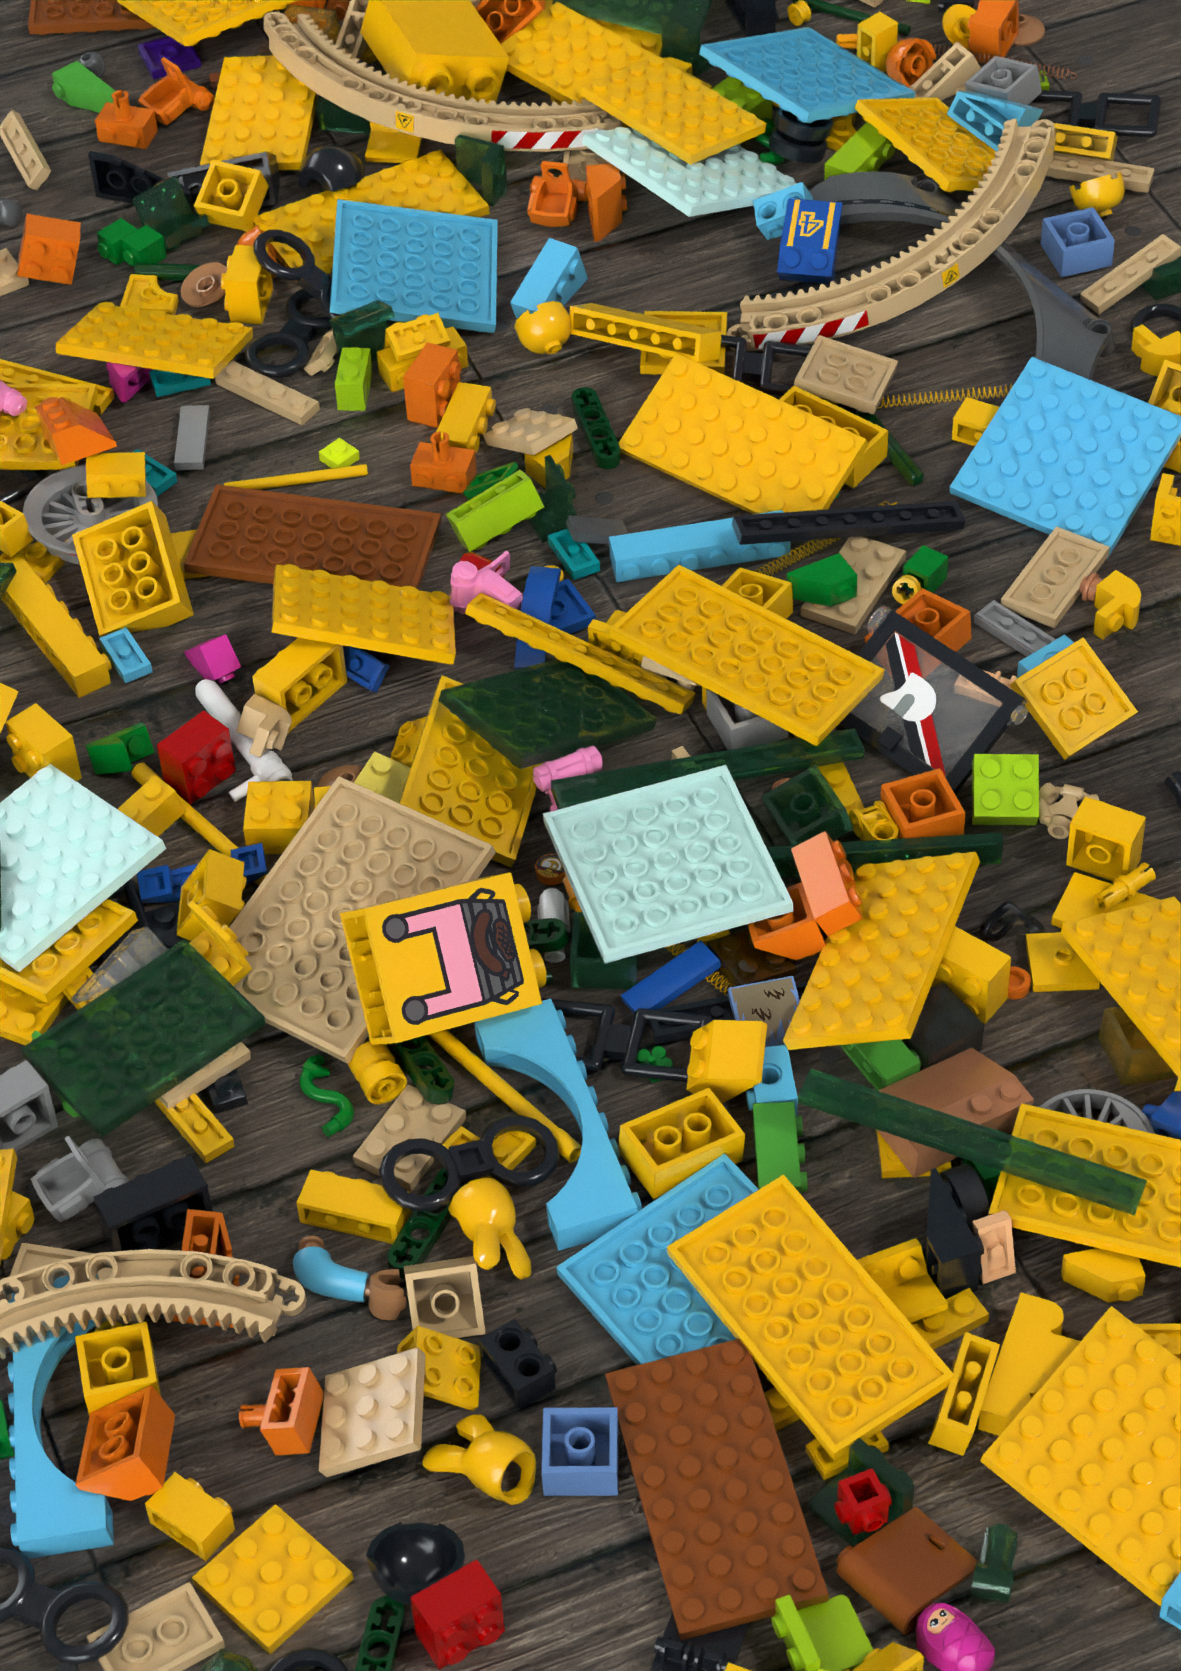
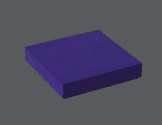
M170 36L137 45L138 52L153 80L167 76L161 62L163 57L177 65L181 72L201 67L200 58L194 47L183 46Z

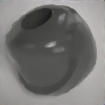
M87 52L80 57L78 62L99 78L104 75L105 61L101 54Z
M0 198V224L10 227L17 226L22 216L21 204L15 199Z

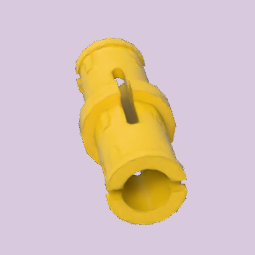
M1141 863L1128 874L1116 877L1112 885L1094 895L1093 899L1097 908L1105 903L1100 908V911L1107 913L1123 900H1130L1135 897L1136 891L1156 879L1153 868L1145 872L1144 870L1149 867V864Z

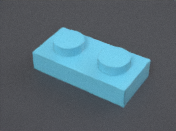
M127 627L99 638L102 650L124 683L153 672L150 661Z

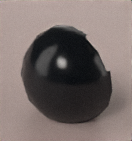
M336 144L325 145L314 149L302 161L298 183L299 187L304 189V187H309L311 179H315L321 184L323 190L336 191L361 181L364 178L365 169L359 157L350 149Z
M402 1522L385 1528L371 1541L366 1557L371 1574L381 1590L398 1603L411 1604V1596L461 1569L464 1565L465 1553L461 1539L452 1529L444 1524L413 1523L402 1525Z

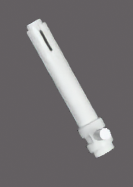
M208 679L200 681L195 687L197 699L212 717L229 728L231 742L249 763L251 772L254 775L229 791L233 801L237 802L247 795L248 782L293 781L291 771L283 764L281 758L274 751H270L268 748L261 758L249 753L254 739L236 732L241 713L216 682Z

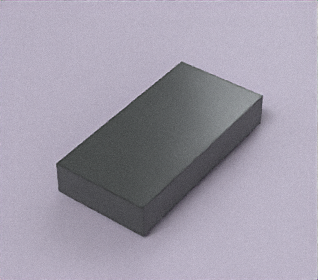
M569 515L566 521L574 542L609 545V537L629 534L622 520Z

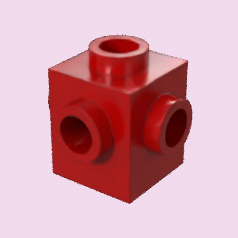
M873 1468L838 1481L837 1502H834V1508L842 1524L847 1523L853 1535L863 1531H875L888 1522L889 1506L892 1505L891 1496L885 1484L880 1483Z

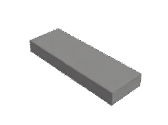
M209 405L181 406L174 459L175 470H204L210 418Z
M995 600L974 615L973 623L1026 657L1056 640Z

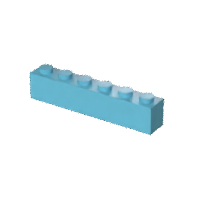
M783 510L772 511V512H766V513H759V514L783 513ZM733 518L611 536L609 537V552L616 582L667 575L678 565L693 571L781 557L786 555V553H790V541L740 545L732 527Z

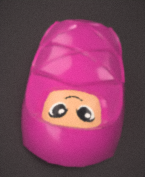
M934 1602L925 1608L917 1618V1648L940 1671H989L993 1666L995 1659L993 1645L976 1624L957 1608L946 1603Z

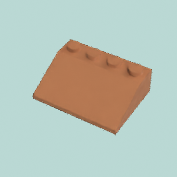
M971 1047L860 1098L857 1104L913 1178L964 1155L966 1148L995 1137L998 1139L1013 1132L1021 1103L1033 1106L1034 1098L1014 1074Z

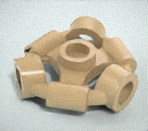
M1046 783L1039 790V821L1041 824H1046L1048 832L1052 837L1065 839L1069 835L1070 822L1078 810L1077 801L1083 800L1085 796L1099 801L1098 795H1089L1084 792V788L1064 784L1063 787H1055L1051 783ZM1061 794L1063 798L1059 802L1055 803L1059 795Z

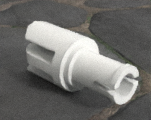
M554 888L544 890L539 897L538 919L557 918L564 923L569 933L570 909L563 893ZM557 931L552 932L551 937L548 938H553L554 933ZM564 947L558 951L545 952V960L551 963L563 961L565 959Z

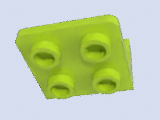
M790 1594L775 1599V1616L771 1617V1621L779 1639L783 1638L785 1642L788 1661L793 1671H818V1668L827 1671H845L848 1669L851 1671L861 1665L865 1657L873 1651L847 1596L838 1595L830 1598L827 1602L808 1606L800 1610L796 1609Z

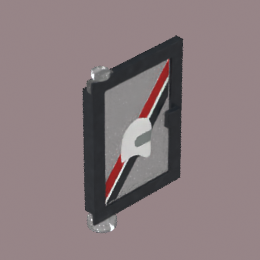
M882 606L870 617L867 630L872 636L857 655L885 669L883 679L839 724L913 776L940 768L956 795L972 775L974 754H988L1011 722L1017 725L1022 723L1028 714V709L1024 707L1027 701L895 611Z

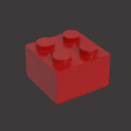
M204 710L157 744L164 782L172 787L190 805L199 798L204 797L211 789L223 780L228 779L236 771L229 728Z
M477 1559L410 1597L416 1635L439 1670L448 1664L454 1665L461 1662L469 1652L481 1645L487 1646L494 1643L505 1632L501 1593Z

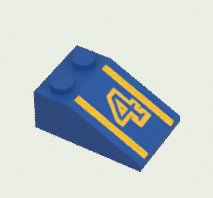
M788 198L777 268L780 280L830 284L831 281H834L842 202Z

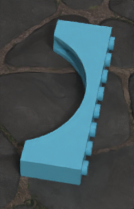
M550 998L543 1000L542 1004L474 1022L476 1041L485 1064L526 1074L546 1085L567 1105L579 1126L583 1141L578 1163L565 1186L546 1203L548 1226L558 1251L597 1240L642 1209L640 1198L637 1192L631 1193L628 1186L631 1185L626 1165L620 1166L618 1162L620 1153L616 1140L614 1138L609 1139L606 1133L609 1132L604 1112L598 1113L597 1111L598 1100L593 1086L587 1087L585 1082L587 1080L585 1065L582 1060H576L575 1054H577L574 1039L572 1035L566 1036L564 1031L566 1029V1022L562 1010L556 1011Z
M58 1277L54 1281L53 1287L62 1288L66 1286L70 1277ZM12 1293V1299H10L8 1303H12L15 1301V1293ZM89 1320L87 1330H83L79 1323H75L73 1333L71 1334L63 1326L60 1328V1335L57 1338L51 1331H47L45 1342H41L37 1336H33L31 1347H28L21 1341L19 1342V1352L17 1353L9 1347L10 1352H13V1361L8 1362V1375L10 1382L14 1383V1393H9L8 1395L10 1413L14 1415V1425L9 1426V1438L11 1446L15 1447V1457L9 1460L11 1477L15 1480V1490L10 1491V1503L13 1513H16V1523L11 1524L10 1531L13 1546H19L21 1552L29 1559L114 1545L113 1511L106 1496L79 1490L75 1485L76 1482L65 1476L52 1463L44 1450L40 1426L43 1398L51 1376L64 1355L76 1343L75 1336L84 1335L96 1326L93 1320Z

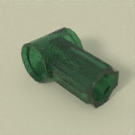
M995 1524L994 1526L986 1527L980 1562H976L971 1596L1009 1604L1014 1577L1012 1566L1018 1543V1533L1009 1526Z

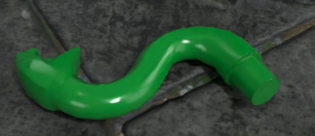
M765 117L760 119L766 123L765 133L754 138L762 145L771 149L769 147L770 137L768 135H771L775 124L773 120ZM773 151L761 153L759 156V160L762 163L772 165L781 164L786 159Z
M317 1054L309 1057L304 1063L299 1084L303 1093L310 1099L335 1104L339 1107V1112L322 1126L323 1133L330 1138L338 1131L342 1132L351 1124L354 1118V1107L349 1098L344 1094L334 1090L321 1089L313 1084V1079L330 1075V1070L320 1065L324 1064V1058Z

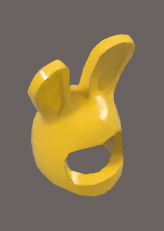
M480 1178L462 1186L453 1196L448 1210L458 1220L463 1233L473 1242L475 1262L485 1270L492 1269L500 1260L501 1243L514 1275L520 1280L530 1277L531 1260L523 1244L514 1233L516 1213L513 1200L505 1186L492 1178Z
M484 1415L466 1416L456 1423L458 1434L471 1442L468 1448L438 1444L424 1455L422 1464L426 1470L431 1472L462 1473L479 1490L509 1505L525 1501L531 1494L535 1483L536 1459L531 1447L510 1433L494 1431ZM513 1461L521 1468L520 1480L514 1489L502 1491L501 1482L503 1474L509 1463Z

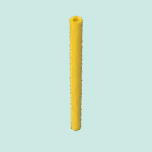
M367 464L227 482L224 483V486L262 490L367 476L368 471Z

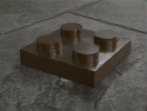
M749 929L707 941L706 946L720 960L721 967L719 970L733 987L795 976L797 968L789 958L754 947Z

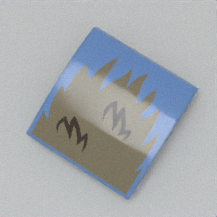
M789 976L728 988V998L734 1020L763 1021L767 1023L765 1047L785 1045L783 1041L784 1036L800 1002L794 977Z

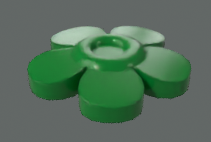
M661 1046L654 1047L652 1055L646 1049H642L638 1053L637 1061L640 1064L673 1067L672 1060L665 1058L666 1050ZM649 1078L650 1082L657 1083L662 1080Z

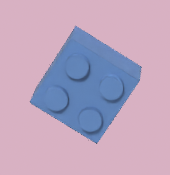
M1094 207L1043 218L1041 246L1060 277L1112 266L1115 239Z
M617 1407L543 1408V1495L618 1496L619 1427Z

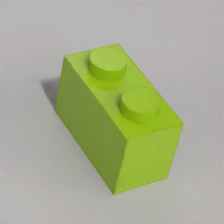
M342 348L335 380L338 410L366 411L373 375L370 348Z

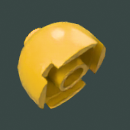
M1116 172L1117 178L1112 179L1111 174L1082 182L1080 183L1081 189L1075 190L1074 185L1069 186L1075 206L1079 210L1094 207L1100 217L1113 214L1111 208L1119 205L1124 198L1125 185L1122 172Z
M551 301L536 305L538 311L532 314L527 310L516 320L514 325L522 345L533 353L555 354L562 349V346L567 342L571 334V321L567 310L563 307L562 303Z

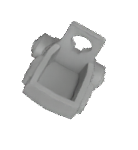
M67 1136L64 1139L72 1153L67 1154L61 1159H53L31 1178L39 1198L59 1222L67 1220L83 1211L94 1201V1196L106 1189L128 1182V1178L122 1174L112 1158L111 1150L99 1138L91 1139L79 1147L70 1136Z

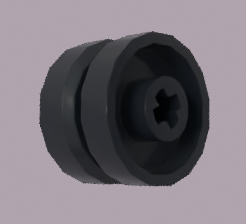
M778 107L774 119L776 127L772 129L769 139V147L772 151L781 157L796 162H820L826 153V139L830 137L833 119L815 120L812 123H804L799 121L793 113Z

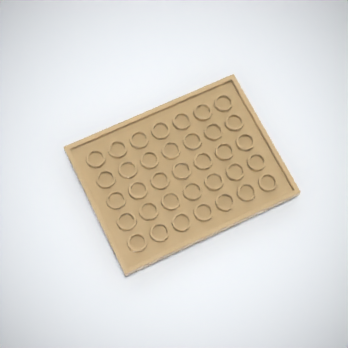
M338 776L229 927L238 937L237 941L249 953L245 959L252 967V970L224 995L214 988L198 971L191 982L199 987L200 990L349 1064L357 1047L362 1045L368 1037V1030L340 913L478 879L496 851L492 845Z

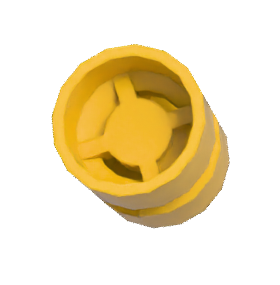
M370 1041L357 1047L348 1066L356 1080L360 1083V1087L367 1099L372 1104L377 1105L396 1099L405 1089L407 1078L400 1066L395 1064V1058L386 1044L371 1045Z

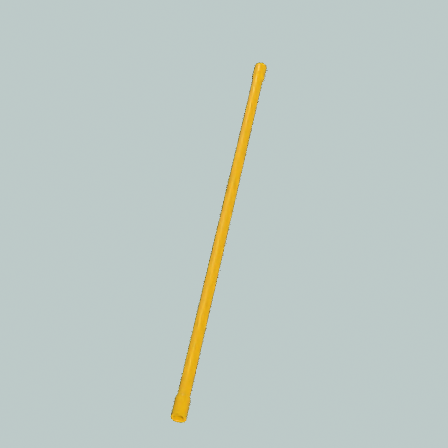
M145 763L137 764L131 773L132 777L142 786L154 775L163 780ZM178 795L186 811L180 817L221 854L231 856L230 850L239 847ZM267 874L253 882L259 886ZM448 1030L428 1034L431 1039L515 1113L536 1119L548 1127L558 1142L559 1154L568 1162L573 1163L579 1159L582 1145L566 1131L558 1128Z

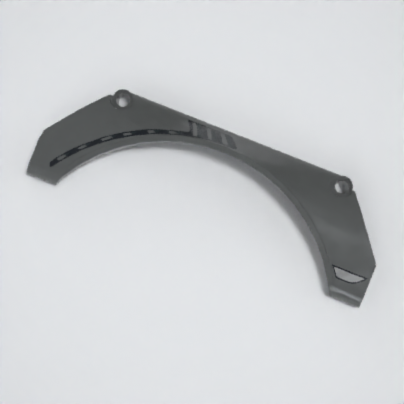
M856 172L830 176L809 190L813 200L843 203L841 225L866 221H903L941 228L942 222L949 223V216H956V209H962L959 204L940 190L939 184L935 180L927 178L918 181L917 177L892 172ZM1003 242L992 254L998 257L1012 271L1023 286L1032 304L1037 327L1035 358L1092 380L1100 356H1107L1115 349V340L1110 322L1095 317L1014 249Z

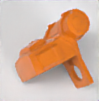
M165 57L161 59L167 76L156 84H152L138 99L142 108L155 110L156 121L165 125L174 121L187 108L193 107L206 111L211 109L214 104V95L205 87L191 81L187 75L182 74L177 65Z
M542 161V176H534L530 184L531 195L527 210L528 216H530L532 223L543 226H570L571 221L575 219L578 209L577 201H587V182L578 178L571 180L568 164ZM558 169L562 174L557 178L548 170Z

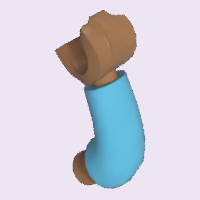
M311 1235L299 1241V1251L294 1255L293 1268L296 1277L306 1289L340 1300L365 1302L366 1297H369L368 1308L370 1313L381 1320H396L400 1312L406 1309L407 1298L404 1296V1290L399 1287V1269L381 1270L372 1274L369 1279V1273L344 1267L331 1260L330 1254L324 1249V1242L321 1238Z

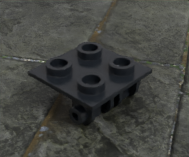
M672 1613L663 1637H658L656 1640L654 1652L657 1653L651 1670L725 1671L728 1662L735 1665L749 1625L741 1624L680 1641Z

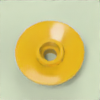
M956 4L944 13L942 19L943 30L953 45L958 42L970 52L968 48L970 30H968L967 25L970 16L975 14L976 10L967 5Z

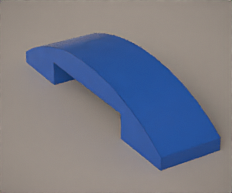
M531 566L524 589L521 612L551 625L561 568ZM517 639L514 668L515 670L545 672L548 653L543 650L534 649L528 643Z
M262 843L230 850L231 856L229 857L244 862L243 876L246 877V885L268 874ZM198 864L170 870L168 865L139 871L137 878L142 903L179 902L181 887Z

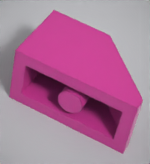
M111 362L106 364L107 371H109V383L121 402L126 403L150 380L149 371H152V369Z
M226 634L209 639L184 651L186 658L204 679L217 680L218 684L235 677L233 671L241 668Z

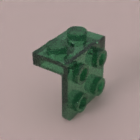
M458 135L455 138L457 170L461 172L468 182L482 185L483 199L489 206L494 207L508 189L504 145Z
M176 177L166 178L133 199V204L143 226L148 225L163 235L165 248L168 251L182 245L181 241L200 235L203 232L202 229L210 225L206 214H192Z
M858 1438L849 1446L848 1467L810 1500V1510L850 1546L855 1547L913 1508L914 1484L904 1470L896 1469L887 1462L883 1453L877 1447L869 1446L861 1438ZM873 1468L880 1483L885 1484L891 1496L892 1505L889 1506L888 1522L875 1531H863L853 1535L848 1524L840 1522L834 1508V1502H837L838 1481Z

